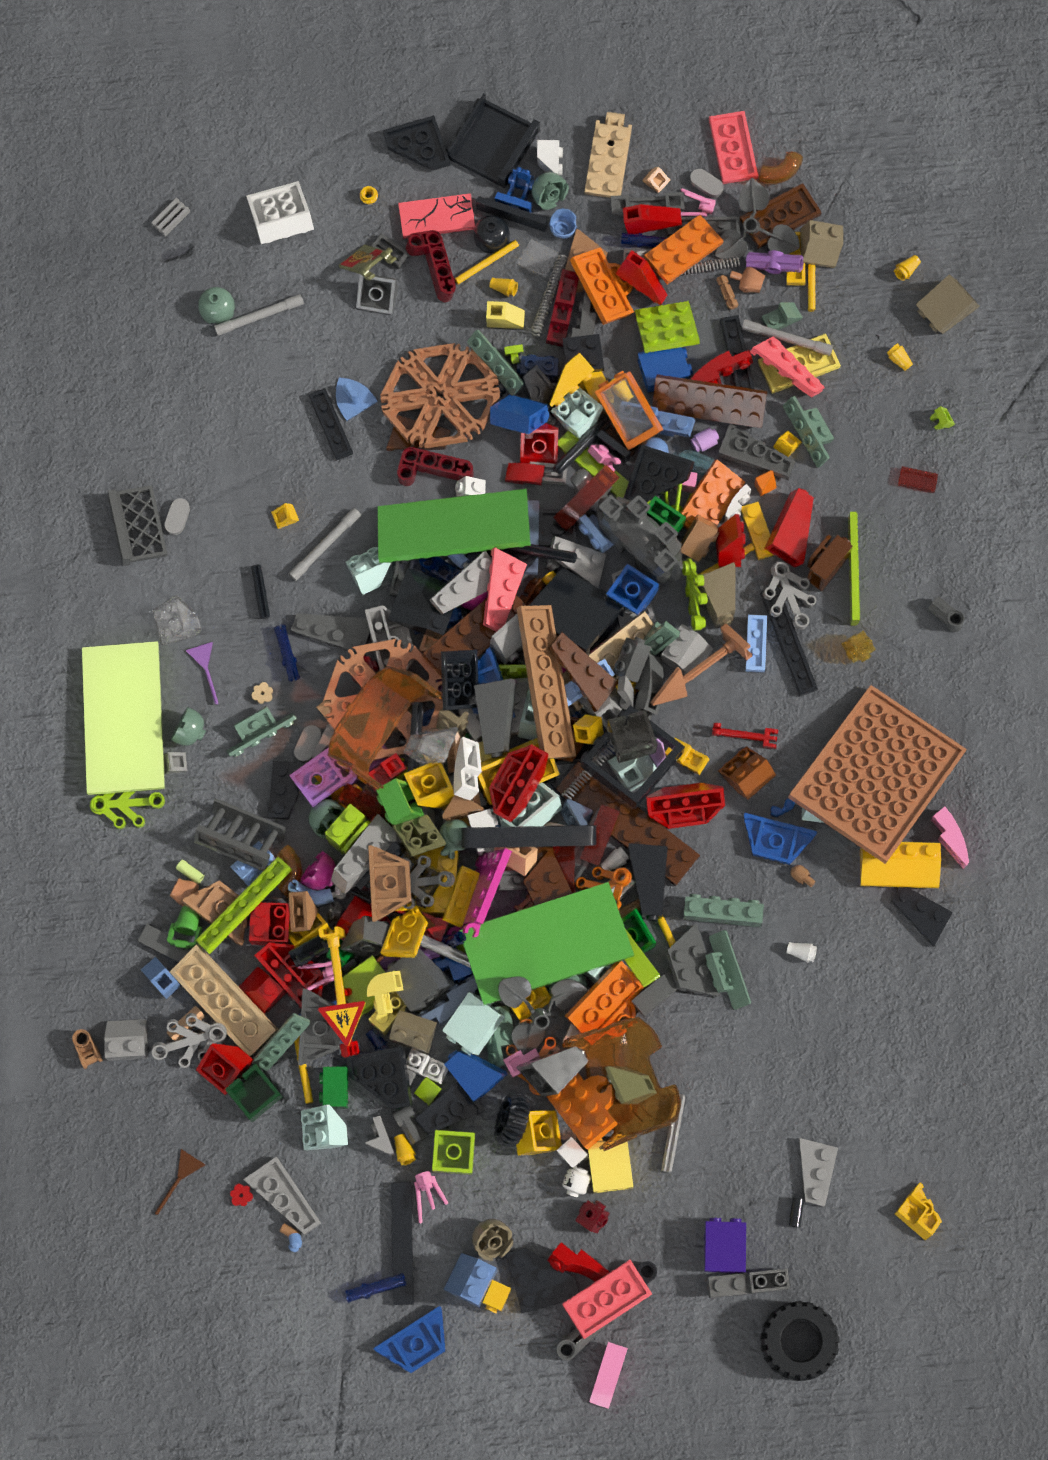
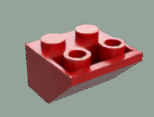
M735 514L722 524L717 531L719 532L716 539L718 568L733 562L735 567H741V559H745V549L743 548V544H745L744 521H740L739 514Z
M261 902L250 913L249 942L251 945H267L269 942L278 944L288 943L289 903Z

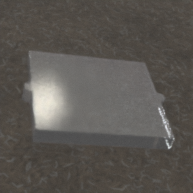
M531 239L526 249L522 250V256L517 265L546 279L551 268H554L559 252Z

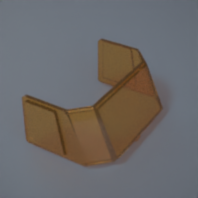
M386 666L373 675L368 683L364 684L352 703L349 702L346 709L348 710L334 729V734L330 738L328 756L336 761V764L366 785L377 790L379 788L383 789V785L368 775L370 764L411 702H414L424 694L442 700V694L417 674L401 668L396 669Z

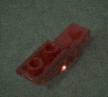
M346 783L337 800L345 806L353 805L362 814L370 818V822L379 814L393 828L394 824L387 821L385 808L379 803L376 794L367 789L363 792Z

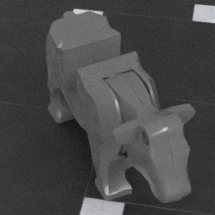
M581 468L575 472L570 480L574 486V495L583 506L577 517L580 518L589 512H596L598 524L604 536L614 544L620 553L627 549L636 558L635 568L657 583L666 584L668 581H678L683 569L682 544L676 537L678 532L668 522H664L659 526L647 515L650 505L641 496H636L633 500L612 495L608 497V493L613 488L610 484L607 486L595 480L585 469Z

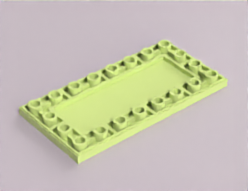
M158 641L83 647L87 794L96 795L165 789Z

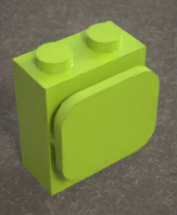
M349 804L328 828L325 836L328 843L343 855L349 851L371 822L367 821L364 814Z
M373 955L342 977L344 988L352 989V994L345 996V1000L348 1003L366 1002L361 1016L375 1008V996L367 997V988L370 981L375 976L385 973Z

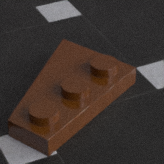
M397 415V419L406 429L411 430L416 420ZM436 426L432 436L434 438L450 437L451 430ZM393 427L386 451L401 449L404 451L408 447L422 450H445L447 445L431 448L423 446L421 448L419 446L420 440H416L412 445L410 440L408 443L397 429Z

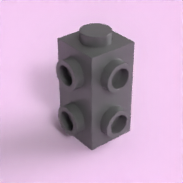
M626 637L613 670L614 674L620 677L626 675L629 680L638 683L651 647L645 644L646 640L635 637L633 640Z

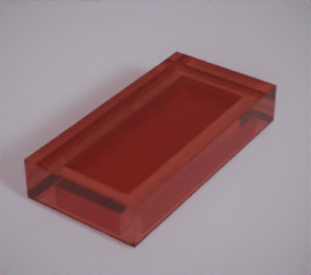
M902 466L897 486L935 493L939 474Z

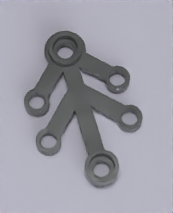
M422 855L418 858V865L410 874L411 892L421 900L423 906L431 907L434 904V898L423 892L419 886L440 884L443 887H451L455 882V877L451 872L442 871L438 876L418 878L424 869L431 864V859L428 856ZM403 858V859H405V860H407V861H410V869H411V868H412V861H411L410 859H408V858ZM426 858L427 863L422 865V860ZM444 875L447 876L446 882L442 881V877ZM427 897L430 898L429 904L425 903V899ZM412 898L411 906L408 907L406 904L403 907L406 909H413L416 905V901Z

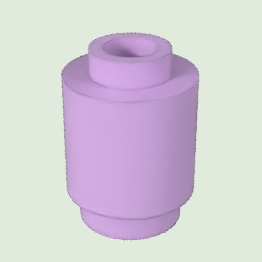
M709 427L695 434L694 438L690 439L696 452H703L718 444L719 436L715 429L711 430Z

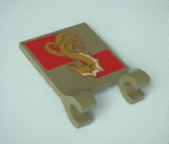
M363 245L338 266L341 269L361 274L366 280L370 281L375 277V274L369 271L371 267L382 259L389 264L397 259L390 254L393 250L389 247L382 250Z

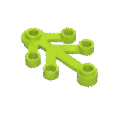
M687 558L686 561H682V573L684 576H687L685 594L686 597H689V615H693L691 617V626L696 631L706 627V620L704 616L701 617L699 605L707 604L708 598L706 593H701L697 586H704L703 574L698 575L696 573V563L691 558Z
M133 791L124 792L117 800H110L115 793H108L92 798L90 809L97 815L104 814L117 829H123L126 826L124 818L118 817L109 809L118 808L133 821L135 827L141 828L145 825V819L141 815H137L129 807L152 806L155 809H159L164 806L165 798L161 793L154 792L149 798L129 799L136 792ZM155 799H161L159 804H154ZM103 803V807L97 808V804ZM142 819V823L138 825L136 820ZM118 820L123 821L121 826L116 825Z

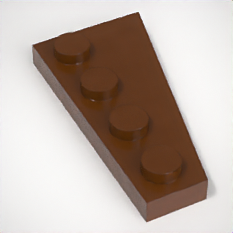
M561 632L548 648L562 668L567 670L572 682L577 684L582 696L585 699L587 698L592 705L591 708L596 712L617 686L618 681Z

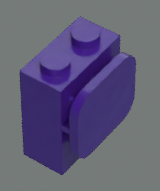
M709 1218V1221L705 1222L704 1272L745 1273L746 1222H742V1219L731 1218L730 1222H721L722 1218Z

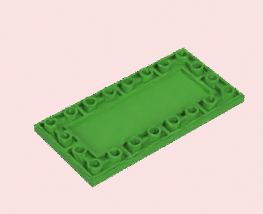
M527 489L378 506L379 563L483 552L493 548L503 550L531 545Z
M609 882L481 924L479 935L476 938L472 937L474 933L472 928H469L466 934L463 933V929L459 930L484 1006L501 1000L498 985L505 978L514 976L524 977L530 982L531 988L534 990L634 957V952Z

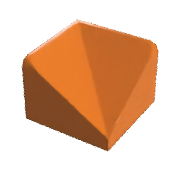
M771 470L755 478L754 485L760 496L777 487L774 473Z

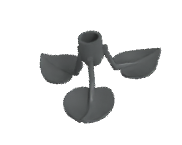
M751 178L744 185L739 197L741 209L745 212L753 211V213L750 215V218L744 221L743 226L745 230L742 237L740 232L734 229L726 230L721 234L720 237L724 241L715 253V256L720 259L727 258L728 260L729 257L735 258L737 256L738 259L743 257L748 250V244L743 239L746 238L747 233L756 234L758 231L771 237L768 240L770 251L776 250L784 254H790L800 248L798 236L789 226L783 224L776 225L773 229V234L760 228L759 221L754 218L756 210L761 211L765 209L770 199L766 188L754 178Z
M514 976L502 979L499 982V996L505 1005L517 1008L523 1001L532 1013L530 1024L527 1022L517 1024L511 1034L514 1045L519 1051L521 1050L523 1055L537 1048L542 1042L545 1035L544 1029L550 1023L548 1016L551 1015L550 1011L553 1002L555 1001V1005L559 1009H572L588 992L583 984L572 979H564L554 983L551 987V993L554 997L550 999L547 1011L542 1008L534 1010L526 999L532 991L531 984L526 978Z

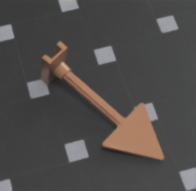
M724 624L720 627L723 640L726 641L722 645L723 647L684 676L681 669L677 667L650 703L655 706L687 697L685 687L687 682L734 650L744 659H750L752 653L747 650L750 648V644L728 624Z

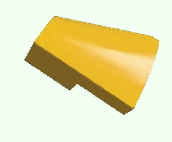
M919 1182L897 1209L895 1215L920 1237L927 1240L934 1234L942 1220L938 1213L935 1212L931 1199L927 1200L922 1190L924 1186Z

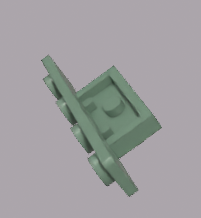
M475 330L467 341L468 345L494 372L512 396L516 395L524 385V382L480 330Z
M792 396L783 405V408L816 467H821L829 459L823 444L831 443L834 437L817 408L803 411L797 398Z
M265 706L234 724L242 742L226 750L230 757L239 756L244 752L243 749L248 746L254 747L261 742L260 740L266 736L267 738L277 734L278 729L293 725L294 720L297 718L291 713L276 722L268 707Z
M722 930L709 936L714 953L705 956L707 967L713 977L714 987L718 993L728 992L734 1010L751 1004L727 931Z
M507 1005L494 1007L505 1015V1018L486 1044L489 1063L499 1068L505 1065L501 1047L514 1045L511 1037L514 1027L509 1006Z
M295 1013L292 1014L253 1058L252 1064H256L258 1067L268 1071L308 1027L310 1020Z

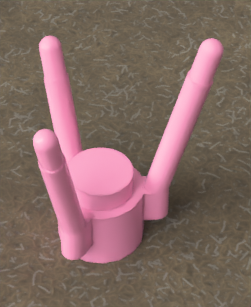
M683 188L680 190L686 196L700 201L699 209L702 210L701 212H681V216L701 215L707 217V214L713 213L716 200L702 197Z
M332 961L302 965L303 967H297L298 969L326 967L323 970L325 979L307 987L309 990L321 985L325 986L334 981Z
M430 1171L422 1172L415 1176L416 1182H414V1186L416 1189L418 1222L420 1224L422 1223L420 1188L421 1191H426L431 1209H435L430 1192L433 1186L444 1204H448L436 1182L435 1176H431Z

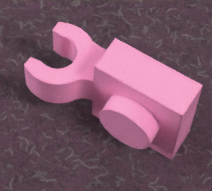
M591 445L588 449L593 458L598 463H603L609 472L616 471L613 463L615 465L621 463L619 458L614 457L605 445Z
M536 1048L525 1055L520 1050L503 1061L514 1078L521 1074L516 1068L518 1065L540 1056Z

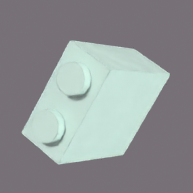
M469 992L442 1031L447 1034L446 1038L454 1044L456 1042L462 1046L461 1050L468 1055H479L505 1018V1015L490 1004L484 1006L481 997Z

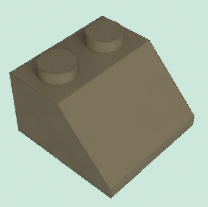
M809 220L800 229L803 263L835 268L843 246V226Z
M399 1010L392 1025L389 1039L393 1043L429 1054L437 1022Z

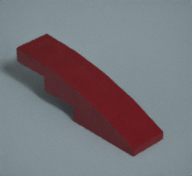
M562 269L546 344L563 347L562 338H566L579 281V277L574 271Z

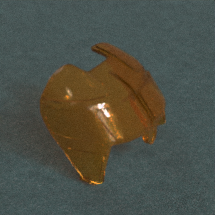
M641 1018L624 1019L614 1022L605 1028L593 1029L564 1040L563 1048L576 1046L586 1053V1058L589 1060L585 1065L587 1079L597 1075L606 1077L605 1067L622 1066L649 1075L657 1094L639 1104H621L615 1097L613 1105L608 1111L618 1124L612 1129L614 1132L608 1141L599 1147L600 1150L603 1149L605 1152L637 1138L638 1135H644L670 1126L677 1121L681 1107L678 1088L675 1084L664 1088L659 1086L650 1062V1055L660 1050L662 1045L653 1028ZM608 1085L602 1086L600 1093L605 1092Z

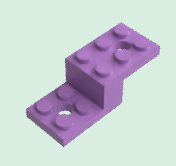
M364 729L352 738H361ZM381 741V742H380L381 748L387 749V747H386V746L384 745V743ZM335 742L289 776L310 805L314 807L340 787L344 786L345 790L350 788L387 758L374 760L376 752H373V757L370 760L368 759L369 756H359L361 747H358L355 754L346 742L341 746ZM316 775L322 777V782L318 785L311 782L312 778Z

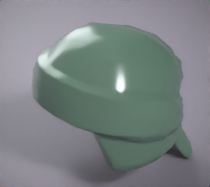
M451 819L441 826L439 833L446 842L445 847L440 853L442 856L448 855L449 858L454 859L455 851L466 849L462 848L461 828L468 827L464 821Z

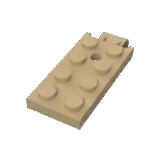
M607 112L605 124H601L600 120H596L585 186L586 195L610 198V196H618L622 193L632 125L624 127L625 114ZM608 141H613L614 145L609 146L607 143Z

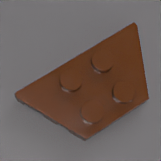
M552 849L544 855L524 880V885L534 906L573 894Z

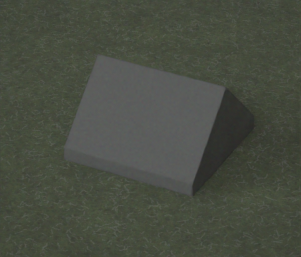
M360 274L356 308L392 314L398 292L397 279L375 275L369 281Z

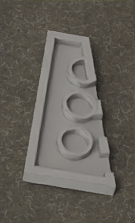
M483 551L429 599L440 614H444L487 592V585L490 580L489 567L492 563V558L486 551Z
M277 1156L243 1179L304 1235L321 1224Z

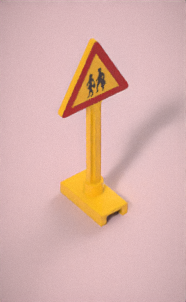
M334 927L335 930L330 931L319 929V937L327 940L328 948H330L337 1005L320 1007L318 1011L345 1046H349L366 1002L346 1003L338 948L340 947L339 939L346 938L345 930L340 927Z

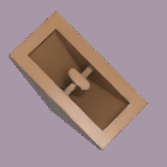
M454 795L442 816L446 821L462 819L470 814L485 811V808L472 800Z
M308 891L289 893L291 932L310 931L318 913L316 905Z

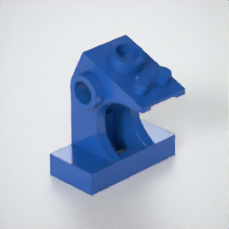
M517 167L516 170L513 169V174L511 173L508 179V184H511L508 193L497 192L495 201L531 213L532 202L526 201L529 191L532 190L535 180H533L534 177L530 174V171ZM515 188L524 190L521 198L513 196Z

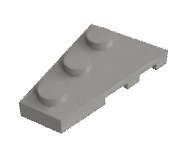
M556 536L553 537L550 548L575 552L577 554L575 563L555 561L566 569H570L581 579L587 580L593 586L599 588L606 554Z

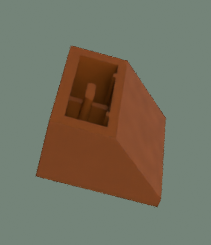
M747 746L718 770L736 792L748 800L776 776L768 760Z

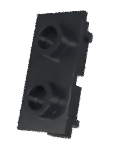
M318 935L288 953L296 967H303L302 965L313 960L312 957L316 956L317 958L326 952L328 953L330 948H328L327 940L320 938Z

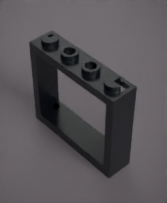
M630 705L627 709L623 708L620 711L615 723L611 722L607 726L604 736H599L593 743L594 747L582 755L581 768L636 809L682 756L685 746ZM629 717L672 749L635 794L592 762L593 758Z

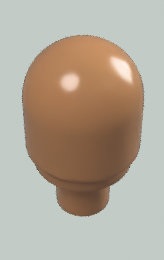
M794 865L791 868L790 874L798 883H806L810 887L815 884L816 881L810 877L811 873L805 867Z

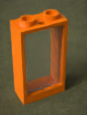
M621 371L614 376L615 380L610 383L606 380L598 385L599 389L595 393L625 446L630 450L664 429L631 372L624 373V371Z

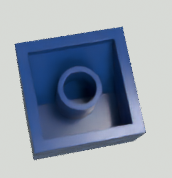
M627 564L606 595L631 612L639 615L657 594L659 584Z

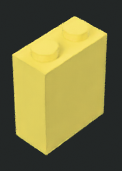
M623 1136L611 1137V1141L603 1142L601 1138L588 1149L593 1194L633 1189L627 1139H623Z

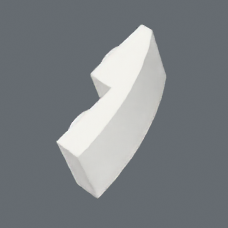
M747 484L732 499L724 522L735 514L741 516L742 506L740 503L743 505L750 499L751 488Z
M411 1049L406 1059L408 1069L423 1077H428L439 1084H442L448 1072L447 1067L444 1065L445 1063L414 1049Z

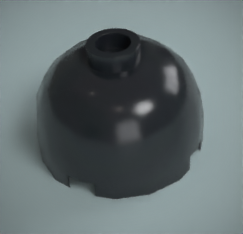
M495 215L481 218L474 228L476 246L486 253L496 252L506 246L510 240L509 228L506 222L501 217Z

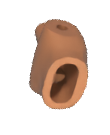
M746 267L743 274L731 271L730 278L740 281L739 289L741 291L760 293L765 275L752 267Z
M178 878L169 896L181 906H186L181 900L197 892L199 885L193 881Z

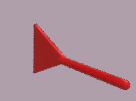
M396 911L403 915L407 913L406 911ZM428 918L436 926L427 930L437 941L441 942L449 922L442 920L443 918Z

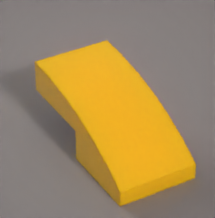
M674 738L685 746L684 753L676 762L700 775L710 760L708 756L692 749L689 744ZM668 747L665 755H668L672 749Z

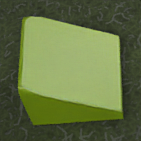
M425 1077L414 1094L430 1106L442 1089L428 1077Z

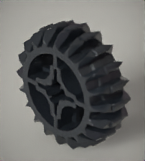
M509 1093L502 1101L501 1107H499L495 1120L494 1136L497 1143L503 1146L515 1147L520 1142V1139H522L523 1133H525L529 1120L530 1102L523 1094Z

